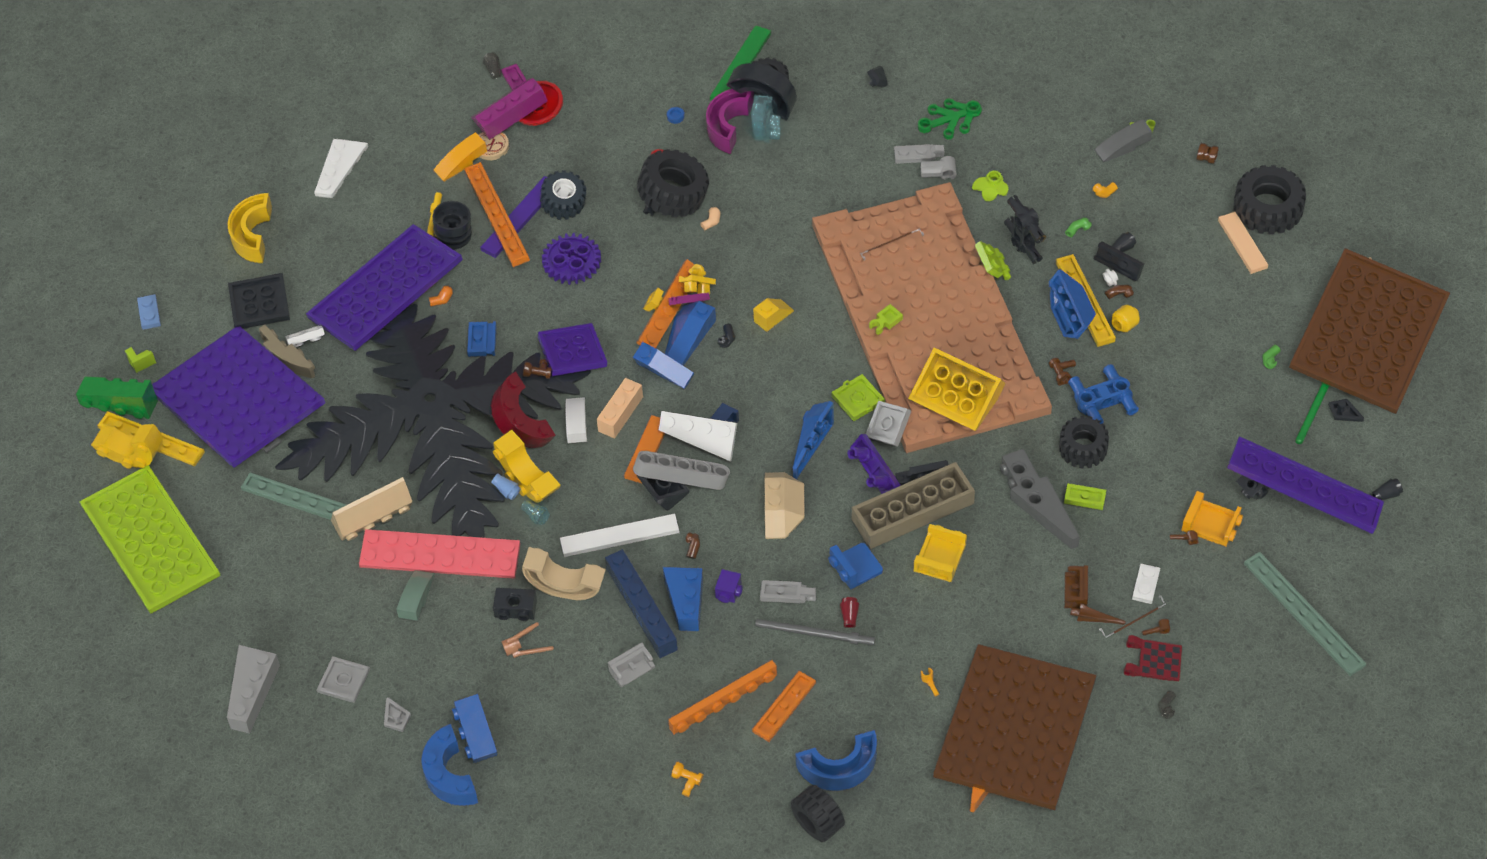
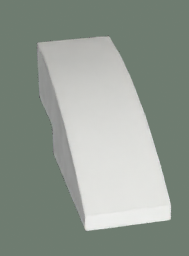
M585 397L566 399L568 443L587 442Z

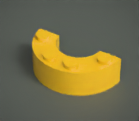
M269 193L257 194L241 201L232 210L228 218V231L235 251L242 258L255 263H263L265 246L262 235L254 234L251 231L257 224L270 221L272 204Z
M154 424L140 425L134 437L124 434L116 427H102L91 446L97 450V454L101 457H107L121 463L128 469L132 467L144 468L151 464L162 445L163 439L160 431Z
M513 430L494 442L495 450L493 454L506 471L505 477L518 483V486L521 488L519 492L521 496L526 495L534 502H541L560 488L561 485L549 471L544 473L533 463L526 452L524 443Z

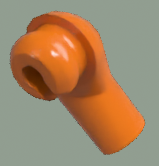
M444 286L438 296L430 297V306L446 304L453 294L452 288Z

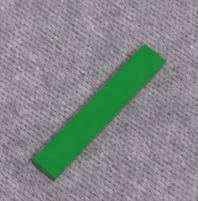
M755 25L710 95L711 101L720 93L731 89L726 84L733 70L739 65L752 63L770 37L771 30Z

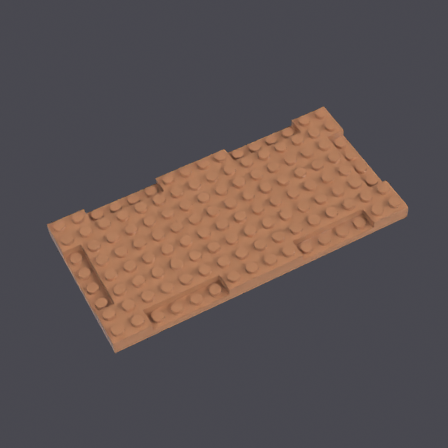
M950 182L916 191V196L851 213L844 209L812 218V227L880 392L885 399V403L911 410L901 438L906 453L1051 414L1052 405L1039 376L1036 377L1013 327L1012 317L994 277L987 273L975 247L974 238L962 214V207ZM909 232H913L912 234H909V235H907V236H904V237H902V238H900V239H897V240H895V241H893V242H890V243H888V244H885V245H883V246H881V247H878V248H876V249H874V250H871V251H869V252L863 253V252H865V251H867V250H869V249H871V248H874V247H876V246H879V245H881V244H883V243H886V242H888V241H890V240H893V239H895V238H898V237H900V236H902V235H905V234H907V233H909ZM891 304L903 314V320L890 330L884 327L883 332L877 335L876 328L878 327L875 326L870 329L869 323L871 320L876 319L877 313ZM933 348L990 373L1006 383L998 400L976 431L908 399Z

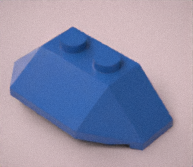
M1059 269L1049 281V287H1051V310L1063 336L1078 339L1090 325L1096 313L1083 286Z

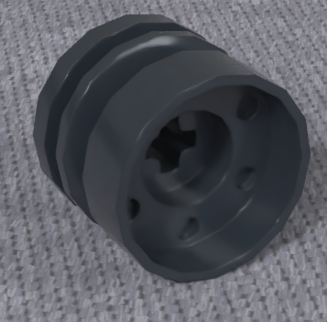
M446 201L437 205L432 215L434 238L453 250L466 246L471 240L472 235L469 208L459 201Z

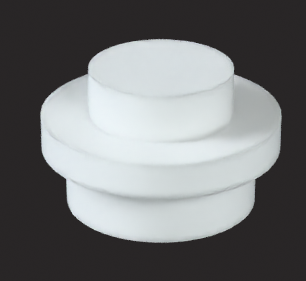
M1106 269V272L1102 274L1109 287L1112 285L1116 286V281L1119 279L1115 271Z

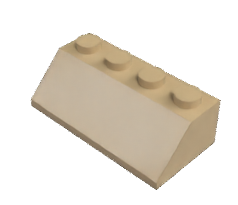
M402 477L334 511L331 522L341 540L347 539L350 541L358 536V532L365 531V529L372 530L376 527V523L380 521L386 523L393 518L392 515L398 512L403 514L409 511L412 499L405 480Z

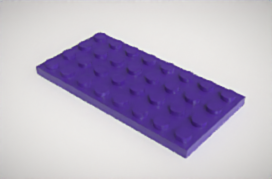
M413 224L309 310L306 315L308 319L318 326H322L325 331L356 351L463 260L462 256Z

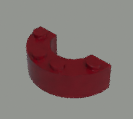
M514 372L506 378L493 395L491 409L494 421L504 435L513 430L522 440L525 447H543L556 435L546 419L534 420L521 410L519 394L526 387L517 372Z

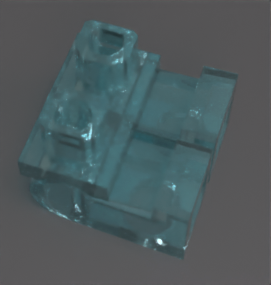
M755 95L751 113L753 139L764 141V143H770V139L780 140V116L773 115L772 97Z

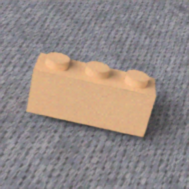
M627 378L623 380L597 418L598 432L614 439L643 398L641 384Z

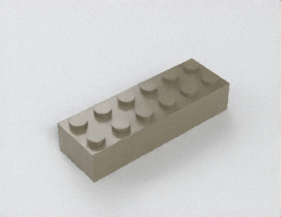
M954 462L853 506L852 521L868 547L872 549L974 504L975 490L958 464Z

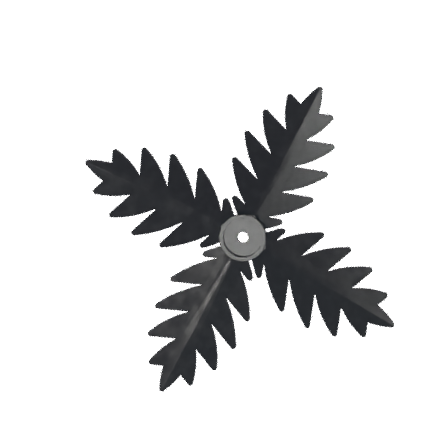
M413 304L384 326L388 331L377 332L369 339L372 342L391 348L366 352L367 357L396 364L374 368L373 373L390 379L403 380L402 382H397L396 386L410 390L392 389L391 392L395 397L371 393L356 394V399L370 411L349 406H330L329 411L344 424L328 421L308 422L306 424L307 428L318 438L289 442L288 447L293 452L275 466V469L289 470L299 467L298 479L301 481L318 466L325 456L324 480L328 482L343 463L352 445L351 475L354 476L367 458L377 434V460L381 462L394 444L404 420L405 431L409 432L416 417H418L419 419L414 427L413 434L418 435L423 429L424 431L414 449L408 469L409 474H413L432 456L433 458L423 475L417 494V501L423 500L443 482L433 507L432 523L435 524L455 506L452 519V536H461L466 532L469 537L485 538L484 526L499 527V523L489 509L478 499L504 502L505 498L492 485L472 473L495 476L500 474L502 476L503 472L483 456L463 447L493 449V445L482 435L456 421H465L466 416L453 409L452 406L463 412L470 413V409L465 404L466 402L478 411L493 417L491 409L492 398L497 388L512 374L514 353L509 352L501 357L485 376L486 357L481 356L472 362L460 374L457 380L456 371L450 372L444 380H441L447 374L448 368L439 369L451 357L455 350V345H450L433 353L446 338L449 329H442L423 338L434 325L436 315L428 316L413 323L418 312V305ZM539 352L533 354L513 371V373L517 372L526 387L519 394L521 410L528 417L538 419L537 413L522 395L539 404L561 410V405L548 389L566 394L580 395V390L575 386L574 382L588 376L591 370L556 376L550 374V379H547L546 376L531 374L529 377H523L525 362H530L532 367L539 368L541 354ZM428 394L436 396L435 400L431 402L426 401L424 398Z

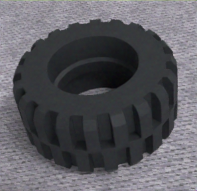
M665 149L663 152L660 150L648 156L643 163L637 181V190L642 201L645 200V204L648 207H652L653 211L660 212L664 216L685 217L688 214H693L701 207L709 186L708 173L704 169L701 162L698 163L694 156L691 157L686 152H679L680 150L670 151V149ZM665 180L674 181L680 184L682 187L671 185L667 183Z
M1262 165L1260 168L1255 167L1250 169V172L1247 171L1242 175L1236 186L1234 211L1241 218L1244 226L1247 224L1249 225L1248 229L1252 231L1256 229L1258 233L1269 232V235H1274L1275 232L1279 234L1284 233L1285 229L1289 231L1300 222L1306 201V188L1302 184L1301 179L1295 177V173L1286 171L1287 169L1284 167L1278 168L1276 165H1271V167ZM1271 194L1278 196L1284 202L1276 205L1265 204L1259 201L1256 196Z

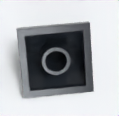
M637 475L654 500L667 511L689 494V489L685 484Z

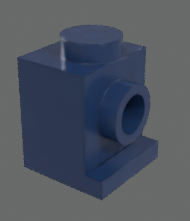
M722 403L710 419L738 423L739 411Z

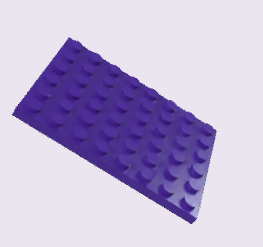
M241 327L232 329L152 384L157 399L233 468L325 404V400L320 394Z

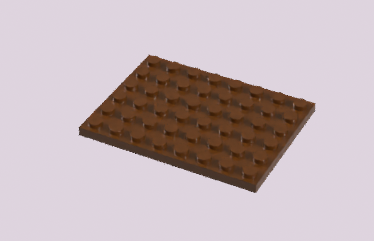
M1345 248L1289 368L1396 414L1450 292Z
M978 644L933 777L1056 810L1095 684L1096 675Z

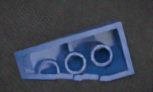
M701 301L684 305L674 318L665 354L684 366L715 323V308Z

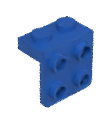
M860 543L844 552H841L837 545L830 548L829 562L837 570L841 580L847 584L850 590L883 573L882 566L865 543Z

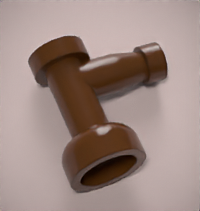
M1053 358L1049 361L1050 367L1057 374L1056 381L1058 385L1061 386L1069 383L1068 381L1072 377L1069 372L1063 371V369L1075 367L1076 362L1074 359L1060 362L1059 358Z
M545 359L540 360L539 368L532 367L530 362H525L523 377H529L531 374L546 376L547 379H550L551 368L547 367Z

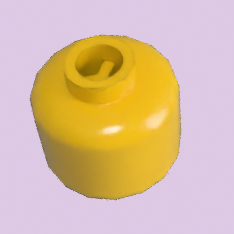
M1123 305L1112 314V325L1117 331L1129 332L1140 321L1138 310L1130 305Z

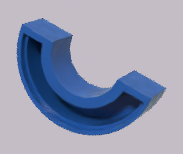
M451 724L434 733L424 747L422 768L426 783L432 793L446 803L461 806L476 804L478 799L470 775H453L446 769L448 760L459 752L455 734Z
M875 730L856 735L854 750L843 759H827L820 755L816 748L796 753V767L804 779L821 789L839 791L852 788L863 782L875 766L877 757Z

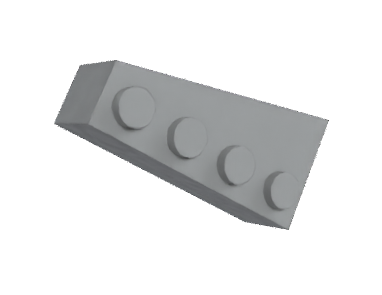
M239 645L227 720L231 729L250 734L280 667L276 654Z

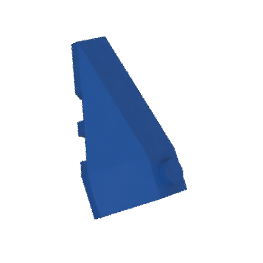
M828 401L815 404L810 411H806L804 414V422L793 465V478L797 479L834 425V402Z

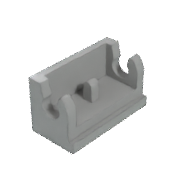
M643 643L638 644L608 662L609 672L620 687L627 685L655 668V665L651 661L653 660L651 654Z

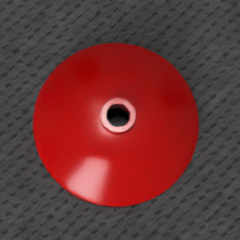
M536 81L543 89L548 101L520 119L519 122L530 126L541 125L552 120L560 112L563 106V95L559 87L554 83Z

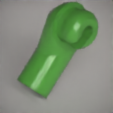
M1087 218L1073 221L1065 231V234L1073 237L1078 229L1082 227L1084 230H1087L1092 226V223Z
M1273 345L1262 355L1263 364L1268 369H1273L1277 365L1274 357L1281 351L1277 345Z

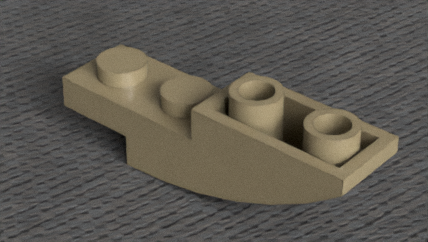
M266 325L259 328L261 338L264 341L263 346L295 374L308 378L315 377L314 364L310 359L306 360L300 348L296 349L292 343L287 346L283 340L279 341L273 329L270 330Z

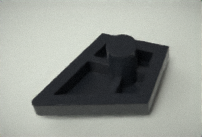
M882 66L875 67L867 72L871 79L869 84L872 87H886L888 85Z
M1348 399L1328 403L1334 420L1364 421V417Z

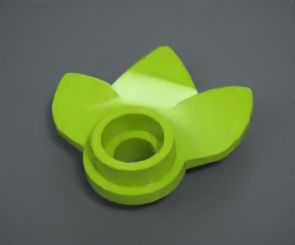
M990 171L986 177L976 179L972 185L973 190L982 191V197L985 201L994 200L998 194L1006 196L1009 190L1008 185L1003 182V176L998 171Z

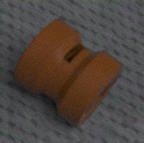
M1200 143L1196 160H1206L1211 164H1215L1219 147H1210L1205 143Z

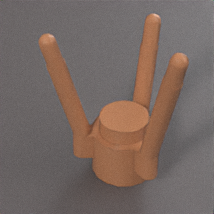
M538 622L515 636L501 641L507 656L512 654L514 658L520 655L553 650L554 647L518 650L522 648L518 639L539 625Z

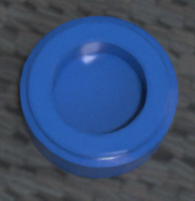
M673 107L667 111V120L669 122L677 124L684 120V111L681 108Z

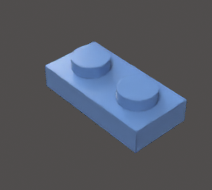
M156 295L137 298L142 329L161 326Z

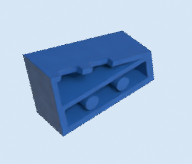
M663 567L664 581L679 631H699L703 591L702 568Z
M478 694L455 701V708L452 709L455 721L459 720L461 727L458 730L461 739H465L467 747H464L467 758H472L473 763L497 756V750Z

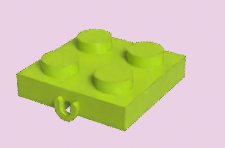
M863 374L851 381L846 380L843 386L831 392L832 398L853 421L873 411L878 401L885 402L883 396Z

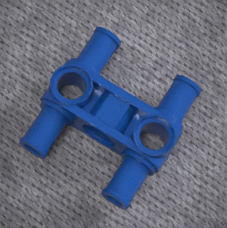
M1113 364L1107 365L1103 369V373L1109 381L1088 388H1084L1078 376L1072 377L1068 381V384L1075 393L1074 399L1077 403V409L1083 414L1093 417V420H1100V424L1104 423V420L1098 410L1119 403L1123 404L1128 415L1138 412L1139 408L1132 398L1133 393L1130 389V382L1128 379L1119 376Z

